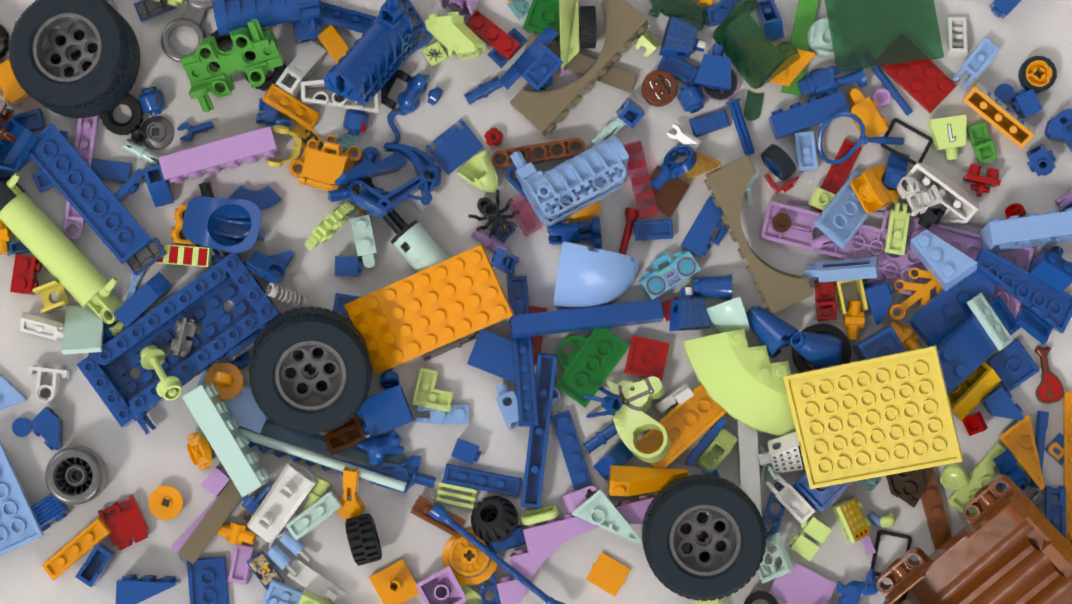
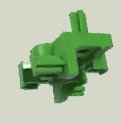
M252 19L247 22L249 28L240 27L230 31V37L234 44L230 50L219 48L215 37L210 36L199 42L196 52L181 57L183 69H185L191 85L188 94L191 99L198 98L203 112L207 113L214 109L208 95L209 91L216 97L231 95L232 90L235 89V84L231 77L233 72L240 70L246 73L251 88H255L264 83L268 70L284 64L283 56L277 44V38L274 37L272 29L263 31L258 19ZM243 37L247 41L241 42L238 38ZM203 48L209 49L211 53L204 52ZM253 51L256 57L248 59L245 56V52ZM211 62H217L220 65V68L218 70L211 69L209 64ZM252 72H259L261 76H255ZM217 83H223L225 87H220Z

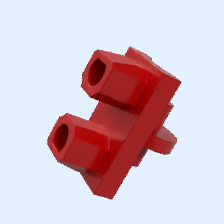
M971 164L967 174L963 176V181L977 183L978 185L971 184L970 190L976 191V196L981 197L983 192H990V188L984 187V185L1000 186L1001 180H998L999 169L987 168L986 177L979 176L981 166Z

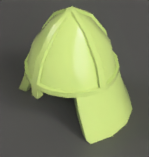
M487 149L470 158L456 173L479 190L493 193L497 190L498 175Z

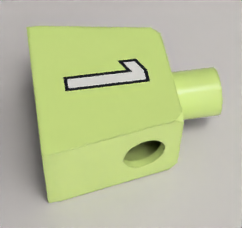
M966 115L927 121L936 151L945 150L947 161L958 159L957 148L966 146Z

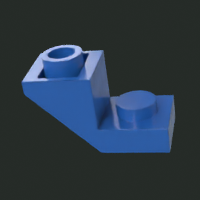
M1009 449L993 459L1000 475L1004 474L1010 477L1022 491L1030 486L1026 474L1017 465Z

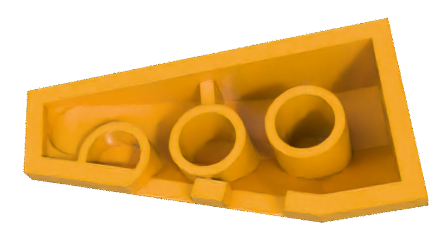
M611 465L608 496L629 497L662 491L671 482L687 476L688 469Z

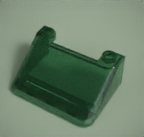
M740 0L714 30L713 38L717 45L724 46V54L731 58V63L748 85L758 89L800 59V54L793 43L789 41H782L774 46L750 15L757 8L758 0Z

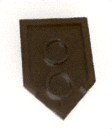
M924 469L886 475L891 494L915 508L928 485Z

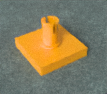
M403 558L369 577L383 604H402L419 594L415 585L416 581Z

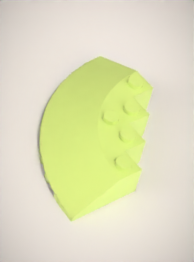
M744 329L683 342L687 358L697 374L698 381L702 383L713 401L725 409L730 416L740 420L754 430L766 432L773 436L780 437L796 432L783 379L785 375L791 374L788 361L770 364L766 345L748 348Z

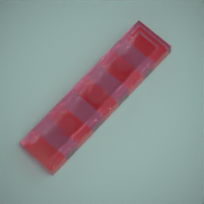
M641 140L624 144L623 146L629 156L627 168L640 219L658 215L659 211L653 187L650 184L651 179Z

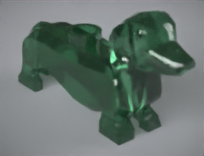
M649 0L652 9L648 12L650 16L658 18L661 12L667 17L688 18L694 21L691 25L697 27L698 31H701L704 25L709 26L710 24L706 20L707 10L697 3L688 0Z

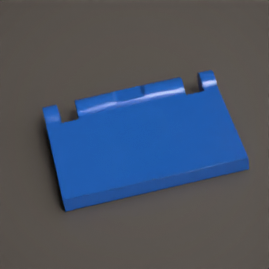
M463 119L459 120V123L463 126L461 130L454 124L432 141L437 147L434 151L429 144L426 146L447 175L484 148Z

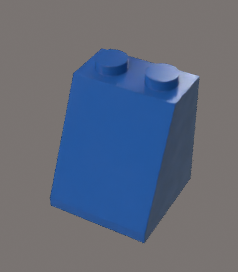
M401 385L365 398L364 404L361 405L360 410L357 412L359 417L363 416L365 421L363 429L366 435L370 434L373 437L415 421Z

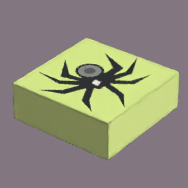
M439 41L422 50L431 67L448 59Z

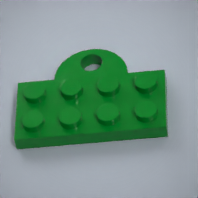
M606 328L593 330L588 339L580 335L567 337L561 342L557 351L559 364L565 371L554 386L586 408L591 400L583 398L582 394L591 396L596 394L630 345ZM566 343H571L574 346L572 354L564 353L563 346Z

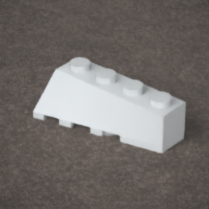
M324 80L300 82L301 99L305 105L322 104L380 113L381 89L366 106L357 103V101L354 102L327 90Z

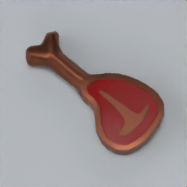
M1037 346L1034 352L1040 358L1042 373L1041 382L1036 388L1035 396L1039 402L1044 404L1058 402L1064 396V389L1059 378L1049 369L1047 356L1051 348Z

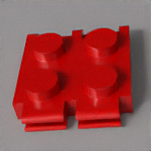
M134 495L129 496V499L123 502L114 503V506L108 509L98 511L101 519L112 531L108 535L112 545H117L119 550L133 545L130 539L132 537L135 543L148 538L146 531L149 530V527ZM130 502L132 503V504H130V505H128V506H126V507L120 508L121 506H123V505H125V504H127V503H130ZM116 509L115 512L105 516L106 513Z

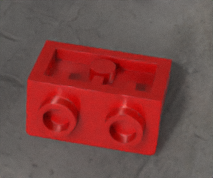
M15 255L10 292L35 294L32 289L39 287L37 274L40 273L42 263L35 256Z

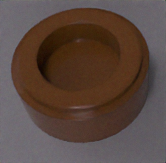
M785 213L775 215L772 219L773 229L780 233L786 232L791 227V218Z

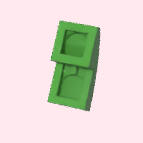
M985 121L966 126V131L978 163L983 164L997 159L998 156L994 143L990 139Z

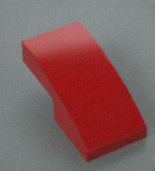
M814 281L817 321L837 320L834 281Z

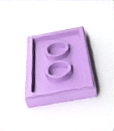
M790 560L794 568L791 570L792 572L775 578L768 591L791 604H828L837 583Z

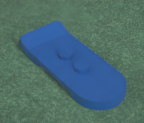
M977 269L946 292L942 289L933 299L924 304L910 318V326L928 347L938 346L973 314L967 302L979 293H982L985 299L988 300L994 292L995 282Z

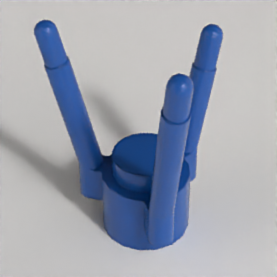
M602 387L598 390L608 395L604 398L582 394L583 398L602 402V407L607 410L587 414V418L605 415L614 416L615 412H618L622 407L620 395L613 394Z
M268 484L258 497L253 494L250 497L248 495L242 497L241 499L244 502L241 506L254 514L264 498L262 500L261 498L266 494L271 485Z

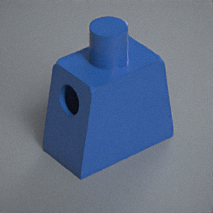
M713 44L712 55H703L693 85L730 91L731 58L723 57L724 46Z

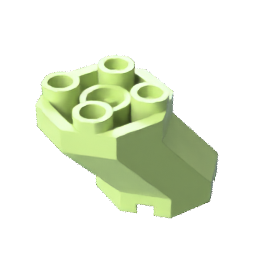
M450 12L448 16L441 17L440 14L428 15L429 19L425 20L426 30L448 50L449 58H453V55L460 59L477 57L479 52L482 51L483 55L487 54L486 44L464 24V17L460 16L459 12Z

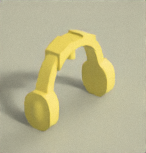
M274 125V132L289 134L295 140V146H291V149H294V151L287 158L267 159L266 164L268 166L282 167V164L290 163L299 157L302 141L288 127Z

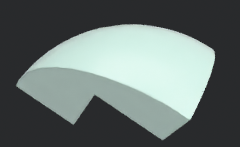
M740 297L707 308L710 325L714 329L722 333L744 329L745 335L750 334L748 319Z

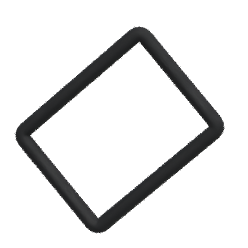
M894 118L884 137L889 136L895 122L929 140L918 161L922 163L933 139L903 121ZM880 144L884 149L915 165L917 163L891 147Z
M879 530L874 547L876 553L873 554L870 570L874 569L881 534L908 539L906 552L911 548L912 537ZM875 572V576H879L881 574L879 572Z

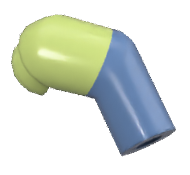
M871 511L867 515L868 520L879 528L892 527L896 521V516L893 513L880 517Z

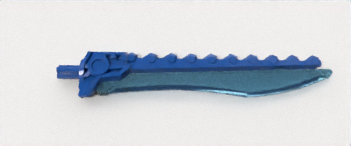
M268 419L261 432V435L285 443L330 453L323 439L324 436L320 434L295 433L282 428V426H278L275 422ZM251 441L248 444L250 448L258 445L259 451L262 453L274 450V455L278 458L287 455V453ZM356 445L335 454L369 462L366 450ZM387 454L384 456L383 461L401 462L402 464L384 463L376 468L336 459L406 482V488L402 492L368 481L372 485L376 484L377 486L404 494L415 483L433 488L436 477L418 472L421 456L407 458L405 454ZM290 455V459L293 462H297L303 459L294 455ZM305 459L309 467L318 464ZM321 465V466H322L321 468H322L324 471H328V470L333 469V468H330V467ZM337 470V473L342 476L343 472Z

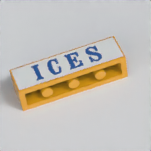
M976 81L964 95L962 101L1021 149L1035 135L1036 129L979 82Z

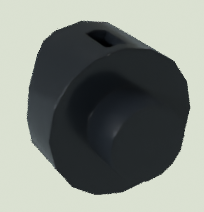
M928 207L925 213L920 214L919 212L917 214L920 217L918 224L927 229L930 228L932 223L939 225L945 211L941 208Z

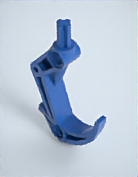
M388 144L385 147L386 152H397L399 150L402 155L411 161L416 171V178L392 192L370 187L363 181L354 180L350 184H346L345 188L328 191V200L336 202L347 199L349 202L377 217H384L407 199L421 200L423 205H429L432 201L431 192L435 191L441 184L442 170L434 164L436 161L431 156L428 157L426 152L420 151L416 147L404 144ZM425 175H429L431 179H427ZM352 189L358 190L360 194L354 193ZM417 191H421L422 197L413 195Z

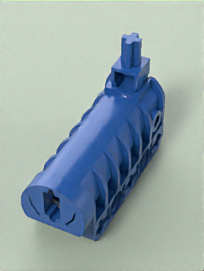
M212 0L215 22L220 36L229 35L230 31L240 27L249 28L247 22L252 19H258L261 28L301 20L302 24L305 23L309 36L313 35L314 38L317 37V34H320V27L323 26L321 0Z
M386 0L380 7L378 17L373 21L369 29L362 34L361 38L356 40L354 46L349 48L346 55L341 57L338 64L333 66L325 75L324 84L327 90L354 102L357 101V103L366 106L407 60L413 50V24L409 16L403 13L404 3L398 0Z

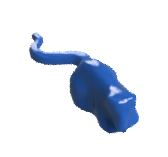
M417 73L416 76L411 77L407 82L406 90L399 93L397 102L400 109L391 111L387 117L388 124L395 134V140L385 143L384 149L388 144L399 143L401 139L400 132L394 124V117L397 115L404 116L418 109L420 96L427 89V81L430 80V75Z

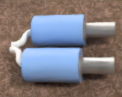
M289 531L285 534L279 533L276 538L282 536L279 541L296 557L300 555L308 563L313 559L304 550L306 546L300 540L296 541ZM273 542L270 543L269 551L266 555L282 571L287 569L296 577L300 572L291 564L293 560L277 545L271 547Z

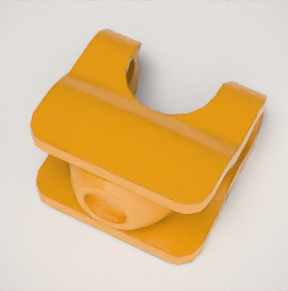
M883 164L866 169L863 175L850 181L855 195L864 211L868 214L892 204L901 197L896 189L889 190L883 185L881 177L882 174L886 173Z

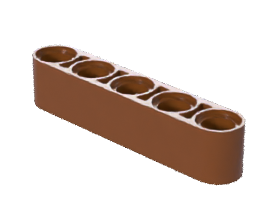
M570 138L503 149L493 154L492 162L498 169L515 166L510 155L516 151L525 154L524 159L527 164L530 162L535 164L572 158L584 152L585 144L580 138ZM573 143H580L582 149L579 152L572 151L571 145ZM554 146H561L563 152L560 155L553 154L552 148ZM537 148L542 149L544 155L541 158H536L533 155V151ZM498 155H504L506 162L504 164H497L495 158Z

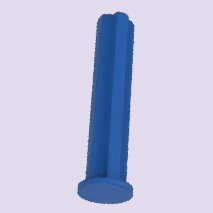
M740 98L729 101L725 104L729 105L744 154H754L755 150L739 104Z

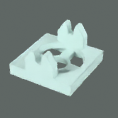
M780 533L773 534L765 539V554L758 569L762 583L785 576L794 569ZM773 544L777 547L778 551H770L768 546ZM768 553H770L773 558L771 564H769L766 560V555ZM781 557L782 565L778 570L775 563L777 558ZM764 565L769 566L770 569H771V572H769V571L764 567Z

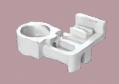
M905 176L897 184L898 193L902 199H907L912 209L911 216H916L919 212L920 214L925 213L928 207L940 204L943 200L936 185L928 189V192L923 193L913 177ZM902 182L908 183L910 192L902 187Z
M685 383L655 405L659 413L669 412L670 410L663 411L669 407L672 409L676 402L681 405L694 396L692 389L688 383Z

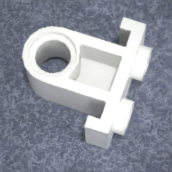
M35 363V366H29L28 374H36V371H38L35 390L36 398L43 403L55 401L59 392L60 375L63 374L62 378H70L71 370H65L66 366L54 365V368H46V364ZM45 388H49L51 391L49 398L43 396Z

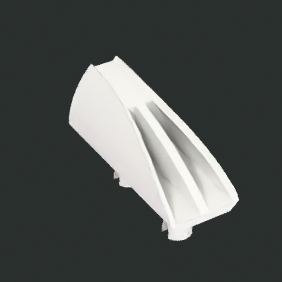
M287 463L248 522V528L267 542L272 543L316 484L317 479L314 473L302 464Z

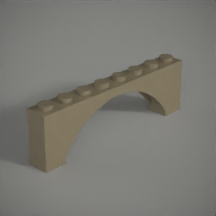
M604 0L601 3L606 16L604 46L596 63L582 78L564 88L553 91L529 92L522 88L509 102L519 114L544 136L548 133L551 134L556 129V124L569 115V110L582 101V96L587 91L590 92L595 87V82L608 73V68L621 59V54L634 45V40L647 31V26L649 25L647 19L627 1Z
M748 154L706 173L707 179L704 182L708 190H713L715 197L712 198L716 207H721L723 211L721 217L725 225L729 224L732 229L729 234L733 242L737 241L740 246L737 249L740 257L747 260L748 265L746 269L749 275H754L757 281L754 285L757 292H762L765 298L762 302L766 310L770 309L772 314L814 295V291L805 274L802 276L789 274L764 262L752 250L744 236L740 218L741 203L751 177L757 174Z

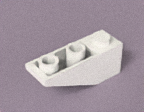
M311 40L287 66L275 84L296 98L301 91L300 82L307 81L327 53V50Z

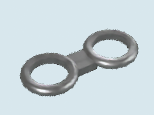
M186 0L188 4L182 18L173 20L165 27L161 36V45L168 58L181 63L180 59L183 56L173 52L169 45V37L176 28L187 26L194 29L198 35V45L202 39L206 38L201 24L206 11L213 9L212 0L207 2Z

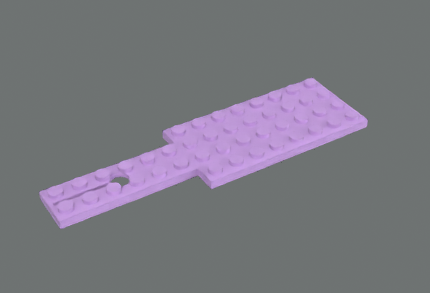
M773 201L768 202L759 237L840 259L877 257V278L867 279V283L886 278L887 283H892V286L899 279L904 282L926 284L931 280L921 277L911 279L908 276V271L914 267L919 270L928 271L910 248V240L924 230L933 233L973 260L976 259L980 248H983L980 234L933 223L927 229L918 224V218L910 217L905 254L884 253L890 211L885 210L880 228L862 224L843 249L835 243L832 247L826 246L813 251L809 240L814 239L812 232L816 226L813 223L820 213ZM779 213H785L791 218V227L783 233L775 231L771 223L773 217ZM1029 247L994 253L1029 272L1034 248ZM912 270L911 275L916 277L917 271ZM897 282L896 287L898 289H901L903 286L902 283ZM995 283L994 292L988 300L991 301L1000 295L1016 319L1021 303ZM936 286L930 290L929 301L936 296ZM894 289V292L908 296L916 292L911 290L896 291Z

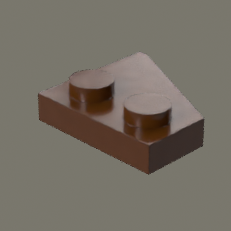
M355 415L344 425L336 427L334 430H329L323 439L330 454L334 455L358 445L360 442H364L366 436Z

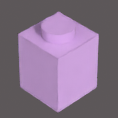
M217 466L202 482L201 486L217 497L230 482L231 478L223 466L221 468Z

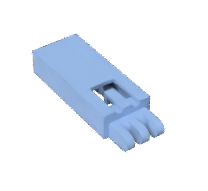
M877 257L808 263L805 276L807 278L818 277L819 282L877 278L878 260Z

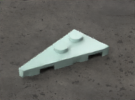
M601 489L571 512L573 516L586 520L627 540L642 544L640 536Z

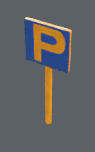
M1059 432L1044 450L1060 465L1064 462V436Z

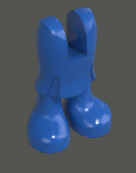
M600 216L580 222L577 220L572 223H556L552 226H547L548 242L551 245H562L563 242L580 243L582 241L592 242L594 248L602 249Z

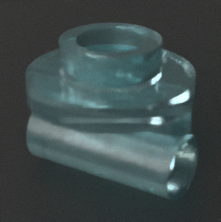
M512 0L507 4L518 20L529 12L527 0Z
M347 132L340 134L337 138L336 144L342 146V153L347 152V149L351 146H358L354 136Z

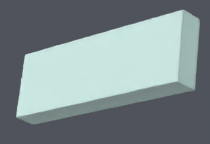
M982 293L977 294L967 302L999 351L1014 341Z
M330 491L285 526L293 538L298 541L342 508L343 505L333 491Z

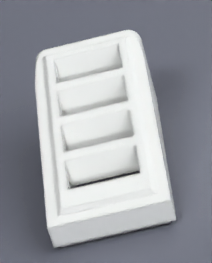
M947 17V57L965 58L968 53L967 17ZM952 24H962V27H952ZM952 32H962V34H952ZM952 40H962V42H952Z

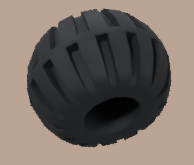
M490 496L476 504L477 507H474L471 515V526L477 537L486 542H502L506 540V537L510 538L513 535L512 531L515 532L518 524V513L511 501L501 496Z

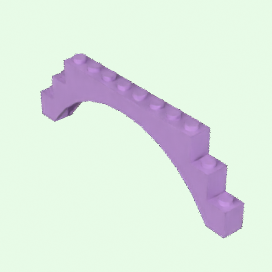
M649 494L638 496L636 501L631 502L630 499L619 501L620 505L615 507L629 524H643L647 508L656 496L649 497ZM572 513L563 515V519L556 520L554 518L545 521L543 524L526 525V528H523V533L528 551L524 552V549L513 551V555H510L511 565L524 575L527 580L529 579L530 582L543 562L561 545L599 526L573 516ZM684 523L680 527V531L683 533H687L691 529L689 523ZM714 525L715 530H722L721 528H717L716 525ZM702 531L700 535H697L699 540H704L705 537H708V533H702ZM722 540L718 541L715 548L723 550L726 546L725 542ZM511 576L500 578V582H497L496 585L501 604L520 603L527 589L526 586L516 580V578L511 579Z

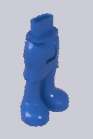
M853 52L849 54L848 60L835 66L811 71L808 76H805V79L797 81L801 95L809 93L810 95L824 94L852 83H856L859 87L867 86L863 69L835 79L836 74L862 67L858 54Z

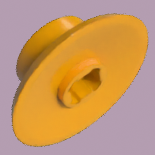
M163 485L157 487L149 497V509L159 519H173L182 510V495L172 486ZM164 498L170 500L169 507L163 505Z

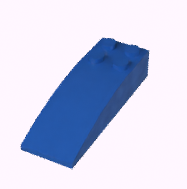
M974 313L937 346L948 395L997 348Z

